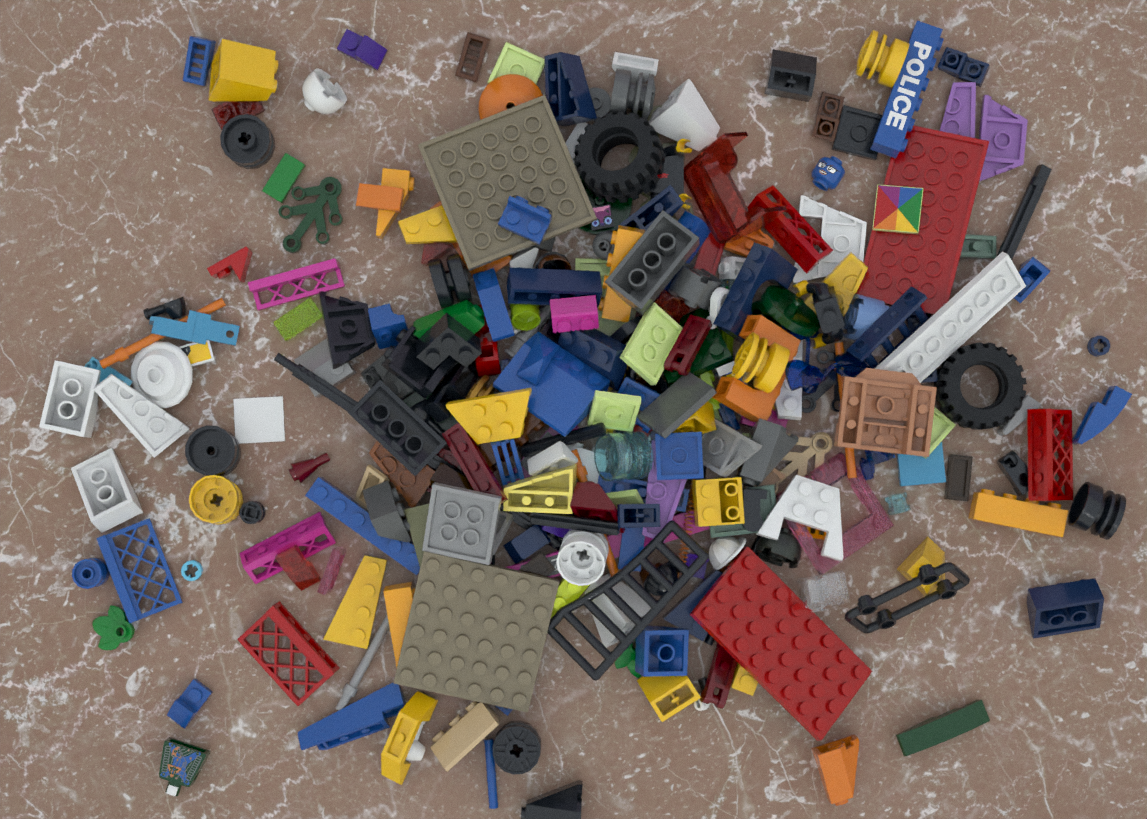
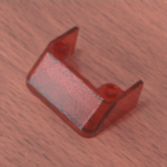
M747 132L724 133L684 167V180L715 240L721 244L730 243L764 228L787 210L786 206L765 209L761 206H756L748 210L730 175V172L735 169L738 163L734 147L748 136Z

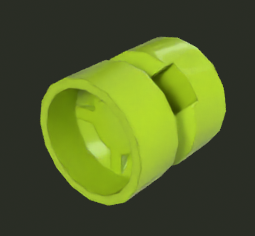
M510 304L511 323L514 328L528 331L540 324L539 305Z

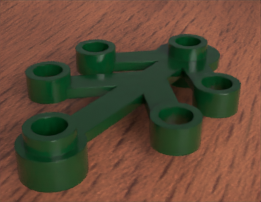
M326 177L319 186L308 188L297 186L292 189V197L297 201H302L305 197L319 195L314 203L293 207L282 205L279 208V215L283 219L306 214L294 233L284 238L283 247L287 252L294 254L301 250V238L314 220L317 227V242L322 245L329 243L330 235L326 230L323 207L328 201L331 211L329 222L333 226L342 224L343 217L339 212L337 197L341 194L342 186L338 179ZM329 184L334 185V189L331 192L326 190ZM302 190V196L299 198L295 197V192ZM285 208L290 210L287 216L282 215V211ZM335 215L340 217L337 223L332 222V217ZM326 234L327 239L323 242L320 241L319 236ZM289 240H295L294 247L288 246Z

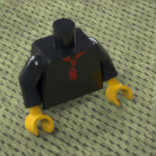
M680 139L677 144L663 148L665 154L664 170L661 175H657L659 178L655 186L652 184L650 186L651 190L646 194L651 199L669 185L674 188L683 202L687 199H692V197L684 194V154H681V152H692L691 148H684L687 142H691L690 140ZM683 204L681 207L689 210L691 206Z
M806 280L793 285L799 291L796 293L797 297L807 293L812 294L813 304L823 332L810 337V339L815 341L813 349L840 341L844 336L842 328L846 327V323L834 286L829 287L826 283H808Z

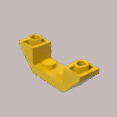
M417 691L399 711L381 753V774L400 785L403 784L411 763L405 760L421 722L430 721L438 702L437 699Z

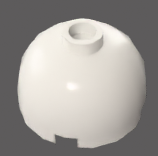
M315 69L304 80L302 86L305 99L304 104L311 111L331 114L345 104L347 97L337 82L333 85L328 80L331 76L322 69Z

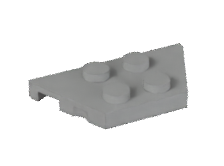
M714 418L716 430L702 434L703 465L720 476L727 477L758 452L762 445Z

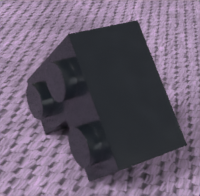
M448 313L440 318L415 342L416 357L433 370L449 355L467 368L482 354L480 338Z

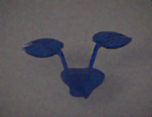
M781 325L782 329L797 339H805L806 341L805 362L802 360H791L785 368L786 379L791 391L802 388V391L806 393H815L818 385L825 380V377L834 368L843 377H856L865 368H870L865 361L861 362L849 353H842L835 357V363H832L822 374L818 367L809 364L810 338H816L819 332L817 331L811 337L796 334Z

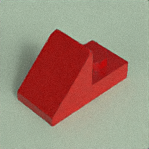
M246 246L208 267L207 270L213 278L223 279L231 274L230 270L233 269L238 279L244 283L252 251Z

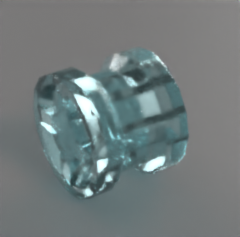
M907 492L884 497L885 502L889 505V515L911 510L910 505L906 501L908 497Z

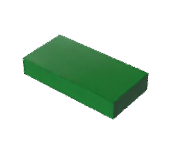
M285 153L262 191L283 203L306 165Z

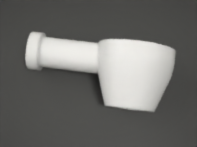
M426 721L421 722L407 755V761H421L423 758L425 746L418 739Z

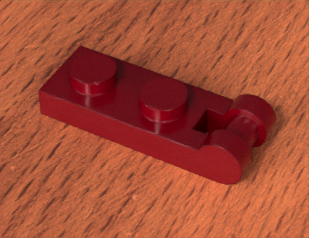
M690 314L665 360V370L670 372L675 370L684 376L689 374L691 364L712 327L711 320ZM678 358H683L681 363L677 362Z
M718 642L705 688L700 695V701L706 704L713 703L715 707L723 709L728 698L737 661ZM715 688L719 689L718 695L713 694Z

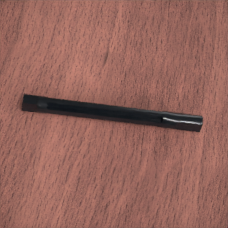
M1043 164L1037 166L997 256L1004 252L1009 255L1011 260L1013 259L1052 170L1051 168Z

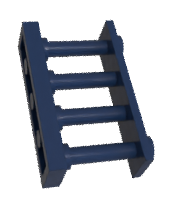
M911 286L847 349V352L861 362L865 360L870 368L875 369L932 317L931 315H926L920 306L927 299V296ZM914 312L920 323L910 332L904 321ZM898 329L903 339L894 347L888 336ZM881 344L887 355L878 363L872 352Z

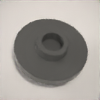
M590 88L589 91L597 118H603L610 111L611 98L601 88Z

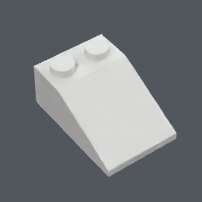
M55 360L39 427L91 438L98 403V394L93 388L100 383L101 370Z
M113 448L71 468L90 521L101 533L143 513L137 495Z

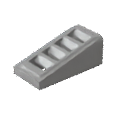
M1026 395L1020 401L1023 404L1020 410H1016L1014 412L1015 416L1011 420L1005 421V424L999 427L997 433L999 435L1009 434L1027 419V409H1039L1041 404L1029 395Z

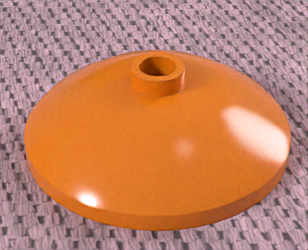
M517 74L497 77L485 87L479 100L480 120L507 110L509 103L517 106L543 96L539 87L527 77Z

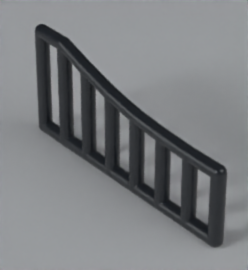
M670 520L620 571L590 592L561 607L550 619L547 633L593 680L597 681L709 559V554L675 521ZM671 532L698 556L689 567L663 542ZM655 549L660 551L682 573L674 583L668 580L647 559ZM639 565L666 590L658 601L630 574ZM623 580L651 609L641 618L612 587ZM604 593L635 624L633 629L626 635L592 601L593 599ZM584 605L620 643L610 652L572 611ZM563 618L604 658L603 662L596 669L555 628Z

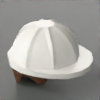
M731 536L716 539L709 549L712 568L723 573L734 560V557L742 550L747 540L744 537L736 539Z

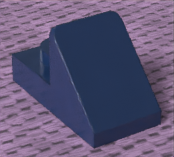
M535 524L507 542L503 547L516 565L548 544L551 540L546 532L542 530L541 525Z

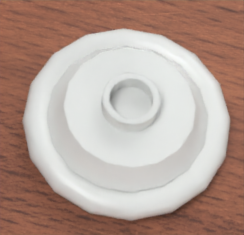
M154 342L141 349L135 355L131 366L132 385L136 391L161 408L177 405L188 395L193 383V369L189 358L180 347L170 342Z

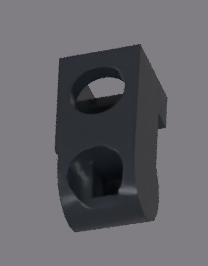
M1011 450L997 460V464L1014 487L1013 489L1016 494L1020 496L1028 492V467Z
M742 488L745 524H742V526L750 532H756L763 525V519L760 515V499H767V490Z

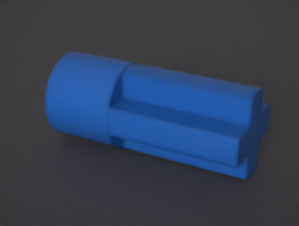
M720 403L718 411L723 422L735 430L740 429L734 411Z

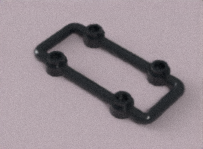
M946 562L937 567H933L931 564L923 565L919 568L917 577L875 598H872L871 595L861 596L858 599L857 606L846 612L845 620L862 633H872L878 629H888L894 626L897 620L939 599L945 600L954 597L958 590L969 584L970 578L952 562ZM946 572H950L958 579L953 583L949 579L941 580L937 583V591L894 612H890L889 609L879 611L876 621L870 624H865L857 618L859 615L874 613L878 606L922 584L929 585L936 582L939 576Z

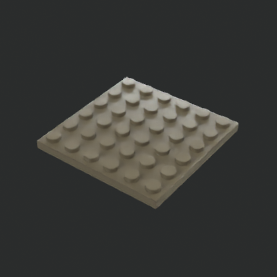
M545 95L418 144L469 271L537 244L498 226V222L508 204L509 196L514 198L520 196L535 208L538 205L549 210V214L552 215V221L542 242L597 221V217Z
M424 551L394 684L528 713L560 582L559 579Z

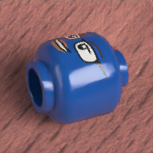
M831 156V158H821L811 172L813 184L823 191L835 189L845 175V170L841 166L843 164L842 161L834 156Z

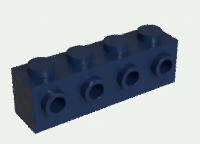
M509 267L506 282L508 304L550 305L551 299L596 295L597 307H599L602 296L600 271Z

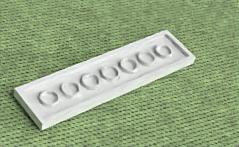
M1004 252L1000 253L875 369L912 373L920 383L1026 287L1009 255Z

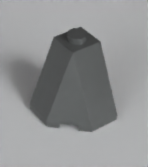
M759 418L751 428L749 438L761 444L762 448L739 467L737 477L742 478V484L754 487L762 483L795 446L799 437L794 434L788 436L786 434L787 429L783 426Z

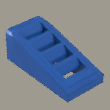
M190 36L183 81L206 86L215 49V40ZM198 44L206 46L205 50L198 49ZM195 54L204 55V59L196 58ZM193 62L203 64L202 68L192 66ZM191 71L201 73V78L190 75Z

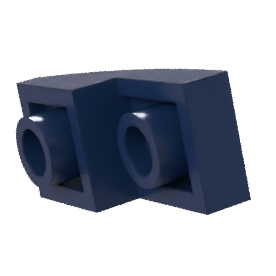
M946 47L937 68L965 82H976V86L981 87L990 65L968 57L967 53Z

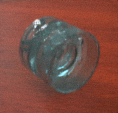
M643 432L605 433V435L600 436L594 450L597 472L605 481L644 479L648 476L653 463V450L648 437Z

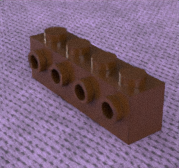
M528 411L524 420L525 426L522 436L514 438L516 447L526 444L530 440L528 436L534 431H540L546 423ZM491 442L483 443L478 449L492 473H494L497 469L495 467L496 461ZM507 443L506 447L510 458L512 456V451L510 444ZM497 446L500 460L504 463L505 458L502 447Z

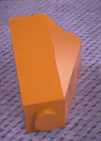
M855 734L811 748L827 799L831 804L835 803L836 806L846 804L848 799L853 798L859 751V739Z

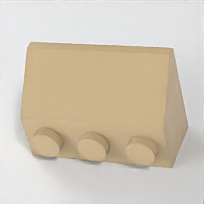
M472 701L465 708L468 712L462 717L457 715L449 722L450 728L445 733L441 730L431 739L434 743L430 748L447 772L499 725L500 717L488 704Z

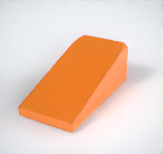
M359 183L356 206L401 213L404 189Z

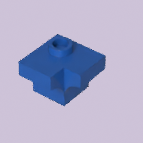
M390 303L368 309L372 332L379 350L388 348L391 345L395 346L398 343L395 338L403 328L406 331L409 329L404 315L394 314Z

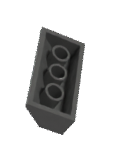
M662 210L606 279L605 283L625 303L643 316L700 245L699 237Z

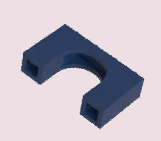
M754 242L713 324L743 344L745 339L740 337L739 334L747 316L752 315L751 306L757 289L765 281L788 289L798 269L772 248Z

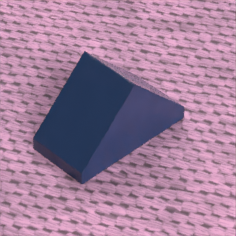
M617 504L618 528L661 527L660 504Z

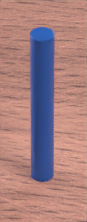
M485 739L489 808L495 809L498 808L495 760L493 757L494 743L493 739Z

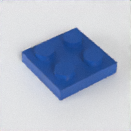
M702 432L671 433L665 439L659 434H655L657 480L704 478Z

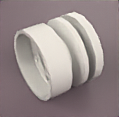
M572 529L566 533L556 561L558 571L565 580L571 584L583 586L596 582L603 575L609 552L608 541L604 534Z

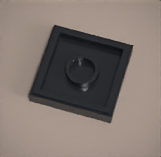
M844 105L832 150L875 161L878 152L870 150L882 115Z

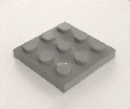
M434 482L432 484L422 551L490 565L502 496Z

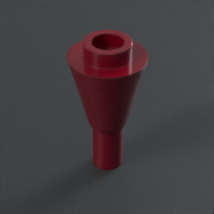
M324 453L315 459L291 463L292 468L289 469V473L294 482L299 480L302 483L319 466L329 462L330 458L327 453Z

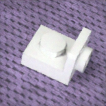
M734 256L721 258L718 267L719 279L722 281H735L746 258Z

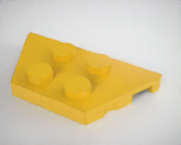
M525 388L450 401L446 404V408L477 444L519 438L523 434L524 420L527 416V406L532 389Z

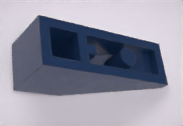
M669 185L619 225L646 231L662 210L672 217L684 202L674 188Z

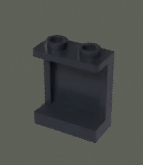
M412 325L407 331L404 328L395 338L398 343L395 347L391 345L383 354L386 359L381 365L425 399L433 392L455 359L449 355L434 370L416 357L415 342L419 338L414 335L415 327Z

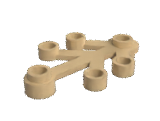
M817 432L811 438L799 437L795 445L808 446V448L802 453L788 452L782 460L791 462L780 472L785 474V478H787L798 469L797 475L806 478L808 459L815 455V468L811 471L810 476L812 480L820 482L825 477L823 471L824 455L831 450L832 439L824 432ZM819 439H822L825 442L822 448L817 446V441ZM815 471L821 472L822 476L820 479L814 478ZM784 479L774 484L775 493L778 491V484Z

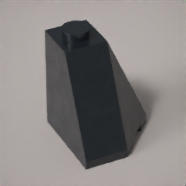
M577 780L528 799L526 807L521 808V819H581L582 781Z

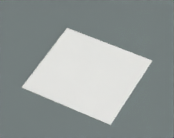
M283 396L233 399L235 437L239 444L285 441Z

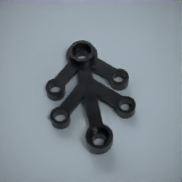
M822 350L817 353L816 359L820 364H826L829 361H836L835 353ZM846 352L844 353L845 360L848 361L846 373L851 370V377H856L860 373V368L866 364V361L855 363L851 359L852 355ZM821 353L827 355L826 361L820 360ZM803 366V379H810L812 377H827V379L810 395L802 396V402L804 400L810 402L808 408L802 406V412H812L816 407V401L833 385L834 400L831 402L830 407L834 412H839L834 407L836 401L840 402L837 371L830 368ZM805 368L811 371V375L808 377L803 374Z

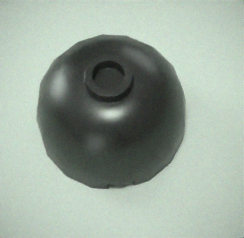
M781 527L778 540L761 536L754 553H760L759 558L768 563L781 567L783 563H788V568H797L802 550L797 538L791 535L792 531Z

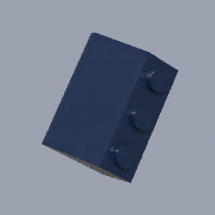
M595 328L561 332L558 340L560 347L609 379V387L615 390L620 389L627 368V364L619 358L626 347L625 344Z
M1082 579L1028 589L1027 610L1033 639L1100 628L1104 597L1096 579Z

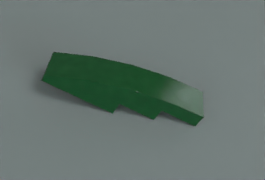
M975 700L938 717H931L896 734L903 755L909 756L966 733L989 722L990 719L983 701Z

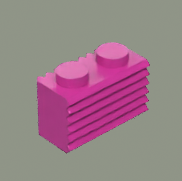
M596 295L550 300L554 333L557 331L560 333L570 332L571 330L579 331L580 329L590 330L599 328Z

